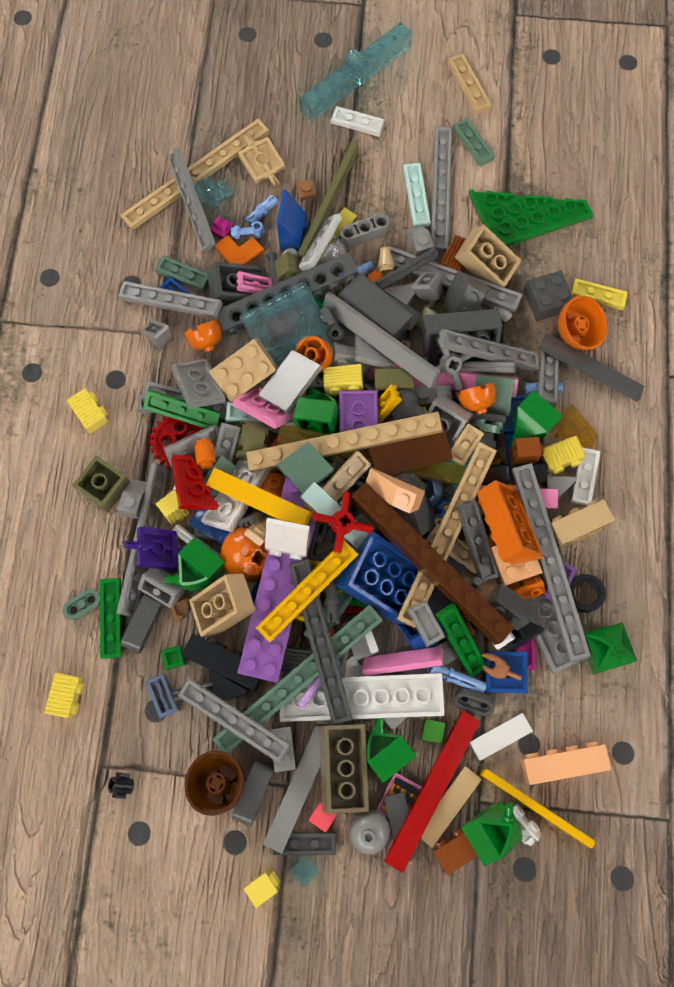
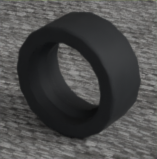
M582 574L575 577L570 584L571 593L578 612H593L604 603L606 589L597 577L590 574ZM586 582L596 589L597 598L593 604L583 605L576 600L574 590L578 584Z

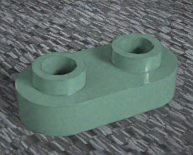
M88 589L67 601L63 606L64 616L70 620H78L100 606V593L94 589ZM91 597H95L93 603H89ZM77 607V613L72 614V609Z

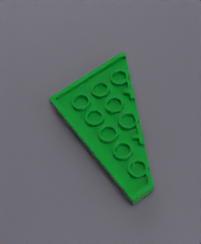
M474 189L469 190V197L482 225L484 224L507 247L592 219L593 213L586 200H572L569 198L558 200L548 196L527 194L526 196H516L514 193H495L493 191L485 193L474 192Z

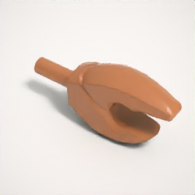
M482 653L484 658L496 664L493 669L482 666L488 675L498 679H506L507 676L521 681L522 676L510 671L511 667L503 658L490 653Z

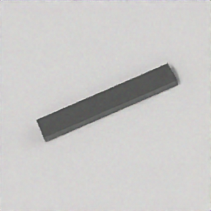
M546 333L539 346L540 350L636 402L640 399L645 386Z

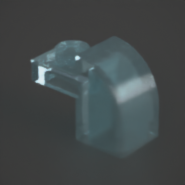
M211 177L195 183L198 198L207 209H216L220 202L233 197L234 191L224 180L215 183Z

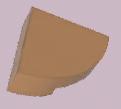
M188 597L177 601L171 607L175 623L183 620L188 614L190 608Z

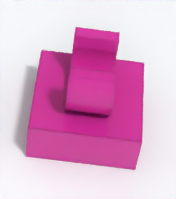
M218 216L210 228L211 233L223 239L230 235L231 227H234V223Z

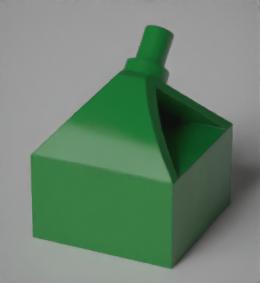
M309 387L308 392L311 395L298 397L293 415L299 436L316 438L339 433L340 419L336 401L330 395L317 391L315 387Z
M533 391L518 406L513 417L515 433L513 439L509 442V446H512L516 438L539 437L540 443H542L558 426L563 415L537 392Z
M194 537L178 553L179 573H176L175 576H164L165 584L180 585L183 589L201 592L224 576L225 562Z
M623 622L584 634L591 655L587 660L593 675L637 661Z
M376 718L375 728H373V732L370 734L367 742L366 757L369 767L381 783H384L414 759L416 754L401 735L385 734V729H383L385 718Z
M499 801L484 808L461 826L483 866L502 859L524 839L513 813L514 805L507 802L504 806Z

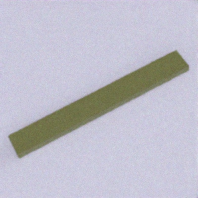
M352 141L297 253L300 261L305 256L323 222L329 216L358 155V142Z

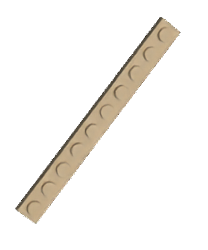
M257 119L189 166L188 171L194 187L238 156V152L247 147L248 144L243 138L245 134L250 133L254 141H259L269 135V129ZM175 177L120 215L132 231L182 196Z
M433 412L246 452L249 471L252 473L278 467L277 464L308 441L322 457H328L437 434L443 431L439 412Z
M480 442L473 452L431 543V546L446 561L462 528L456 506L475 499L477 491H479L497 451ZM418 571L396 618L413 628H416L407 610L425 600L428 602L435 587L420 571Z

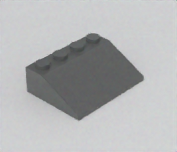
M487 309L424 315L422 323L423 359L434 367L439 365V360L443 353L437 339L440 337L439 332L442 329L500 343L502 322L499 310ZM472 357V358H470V359H468V360H466V361H479V362H481V361L484 360V359L478 358V357Z

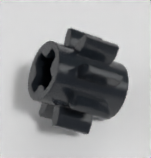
M116 772V777L109 779L108 791L113 793L112 798L126 799V794L130 795L133 792L134 780L129 778L130 774Z

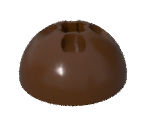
M214 750L200 755L191 764L185 777L186 798L191 807L203 815L216 816L230 811L239 802L244 792L245 776L241 765L232 755L224 751Z

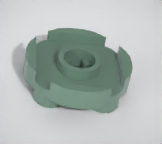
M471 419L469 421V424L482 432L503 435L504 423L486 422V420Z

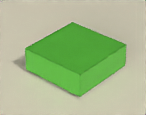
M425 719L421 740L442 744L446 723Z

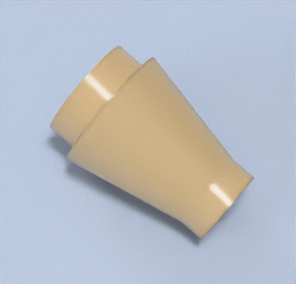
M389 247L380 249L377 270L383 275H387L395 270Z

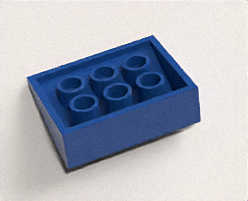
M372 531L356 550L359 555L341 572L335 586L368 606L370 604L376 612L395 624H405L396 618L419 570L393 544Z

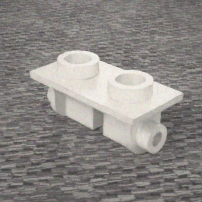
M514 805L513 813L524 838L522 842L525 845L531 846L535 841H539L540 829L534 821L527 819L519 805Z

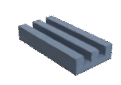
M164 673L145 681L159 719L179 711ZM160 679H162L173 709L169 708L159 683ZM153 682L156 685V688L166 710V712L164 713L161 710V707L151 685V683Z

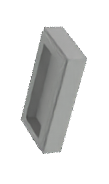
M426 600L407 610L426 647L445 638Z

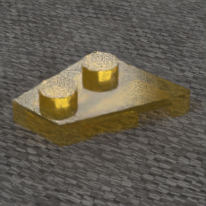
M571 404L555 437L566 440L577 435L581 446L591 449L598 434L575 406Z

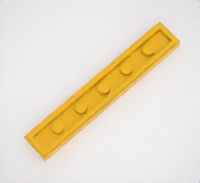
M216 468L213 469L206 483V486L208 485L210 488L281 521L307 526L312 516V512Z
M344 540L342 553L338 554L332 551L256 629L271 642L359 554Z
M488 769L481 771L479 776L587 848H593L595 840Z

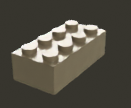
M365 724L319 726L322 812L326 814L369 812Z

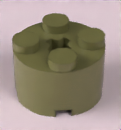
M241 420L238 424L241 430L234 451V458L247 460L246 452L267 448L264 440L267 438L269 427L264 424Z

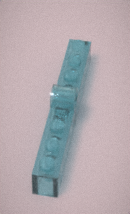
M400 22L363 51L359 52L357 49L349 51L345 57L344 65L299 97L300 111L310 121H313L411 47L412 32Z

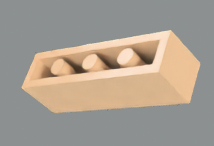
M598 741L585 743L586 748L578 749V745L565 747L566 751L559 753L558 749L545 751L546 755L538 756V752L525 754L526 759H521L526 785H533L609 771L611 766L606 746L598 745Z

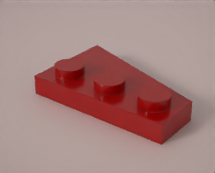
M173 455L171 462L179 509L217 510L219 504L211 496V490L208 485H205L201 477L202 473L193 457Z

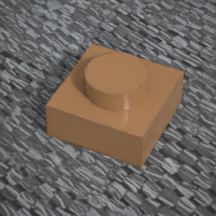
M313 179L296 183L300 201L317 198Z

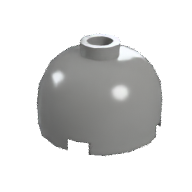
M369 809V812H360L354 816L350 823L349 836L356 850L363 854L372 855L379 853L387 846L390 840L391 829L384 814L377 810Z

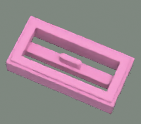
M241 271L237 273L238 291L255 294L273 286L272 278Z

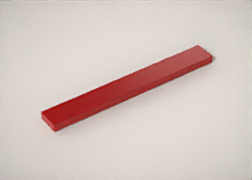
M465 711L460 712L383 862L401 873L407 867L480 723L479 720Z

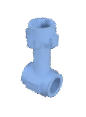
M259 221L254 222L252 227L239 228V225L231 227L232 238L240 239V235L253 234L256 238H261L265 233L264 225Z

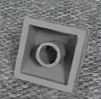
M440 394L433 401L427 414L439 412L440 421L443 422L451 449L466 424L471 420L473 413Z

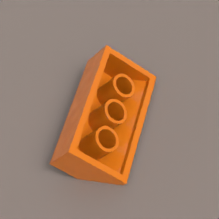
M495 480L477 491L478 502L485 513V521L491 529V537L497 545L499 558L503 562L512 565L542 559L544 556L517 489Z

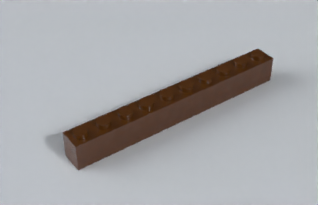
M367 482L351 496L350 502L494 645L500 644L513 631L514 627Z

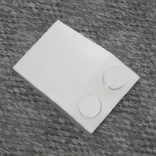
M267 518L265 549L269 551V554L280 557L281 554H288L290 559L300 561L302 557L306 558L311 538L310 527Z

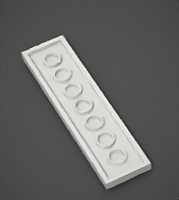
M442 673L342 678L353 719L445 716ZM312 682L281 707L280 722L331 720L322 684L306 707L301 708L298 703Z

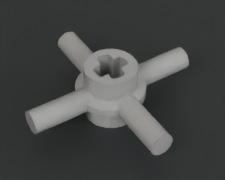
M441 348L443 356L439 360V365L435 368L440 370V373L443 372L444 374L451 375L456 391L463 389L458 374L462 367V362L474 356L458 355L450 352V350Z

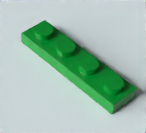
M151 389L147 390L143 409L202 428H208L214 424L218 427L221 412L204 406L189 409L185 400Z
M120 578L100 579V659L122 658V617L116 613L121 595Z
M450 603L435 615L466 674L474 677L483 670L482 666H486L459 611L454 604Z

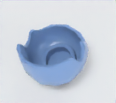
M426 478L428 481L425 483L428 485L425 491L429 507H435L443 498L444 488L440 480Z

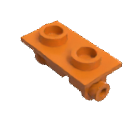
M536 575L522 580L524 585L520 587L519 582L506 585V587L525 600L545 593L544 582L540 576L536 577Z

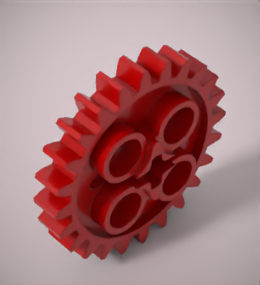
M163 416V423L157 421L158 428L152 427L155 434H150V439H152L149 441L150 446H152L151 453H156L154 459H160L159 464L163 465L166 463V469H169L171 465L163 447L168 445L162 444L163 441L170 440L172 444L205 428L171 417L167 419ZM179 426L184 428V430L180 432L176 431L175 429Z

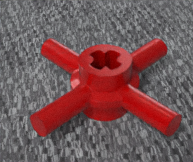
M343 492L341 510L335 512L332 516L316 512L312 514V520L330 524L332 530L336 533L333 552L338 554L342 553L344 536L353 529L372 533L373 525L356 522L352 514L349 513L351 493ZM342 519L343 523H346V525L342 526V522H339V520Z

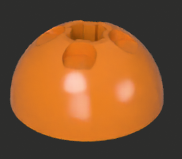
M576 296L569 300L563 306L558 316L560 336L566 344L578 350H591L599 347L604 342L608 330L606 315L602 307L588 296Z
M252 524L243 528L240 526L235 528L233 533L230 532L227 535L221 548V559L225 562L224 570L226 573L244 574L246 582H254L261 579L267 555L265 542L259 547L244 535Z

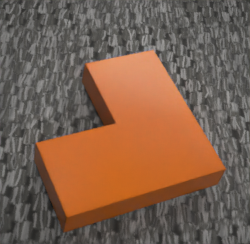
M227 235L214 245L221 256L228 263L248 265L264 253V248L254 237L239 247Z

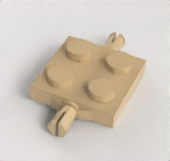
M250 133L245 134L243 138L248 145L245 149L238 152V157L254 183L257 184L264 179H269L273 187L278 186L280 182L275 174L285 169V164L270 139L266 137L262 140L254 141Z

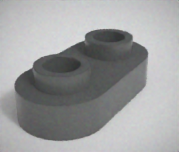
M467 688L458 689L455 693L454 703L461 709L483 716H488L494 711L495 701L488 695Z

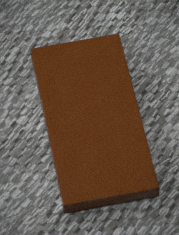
M441 421L443 431L441 433L368 448L374 469L389 476H396L452 460L453 456L443 422Z

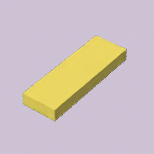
M575 278L571 294L573 298L581 295L588 296L600 305L623 310L628 292Z

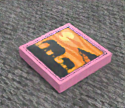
M395 773L376 810L387 816L383 797L404 792L409 811L421 786Z

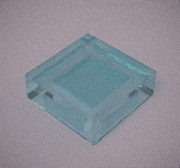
M306 855L289 870L303 887L319 873V870Z

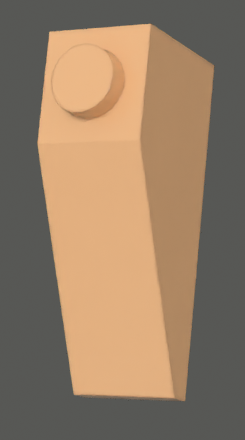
M370 468L366 482L387 503L408 513L419 510L425 493L424 490Z

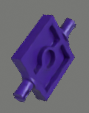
M141 526L137 528L136 541L125 540L124 542L125 549L136 550L137 566L175 570L177 568L178 553L184 548L178 545L176 531Z

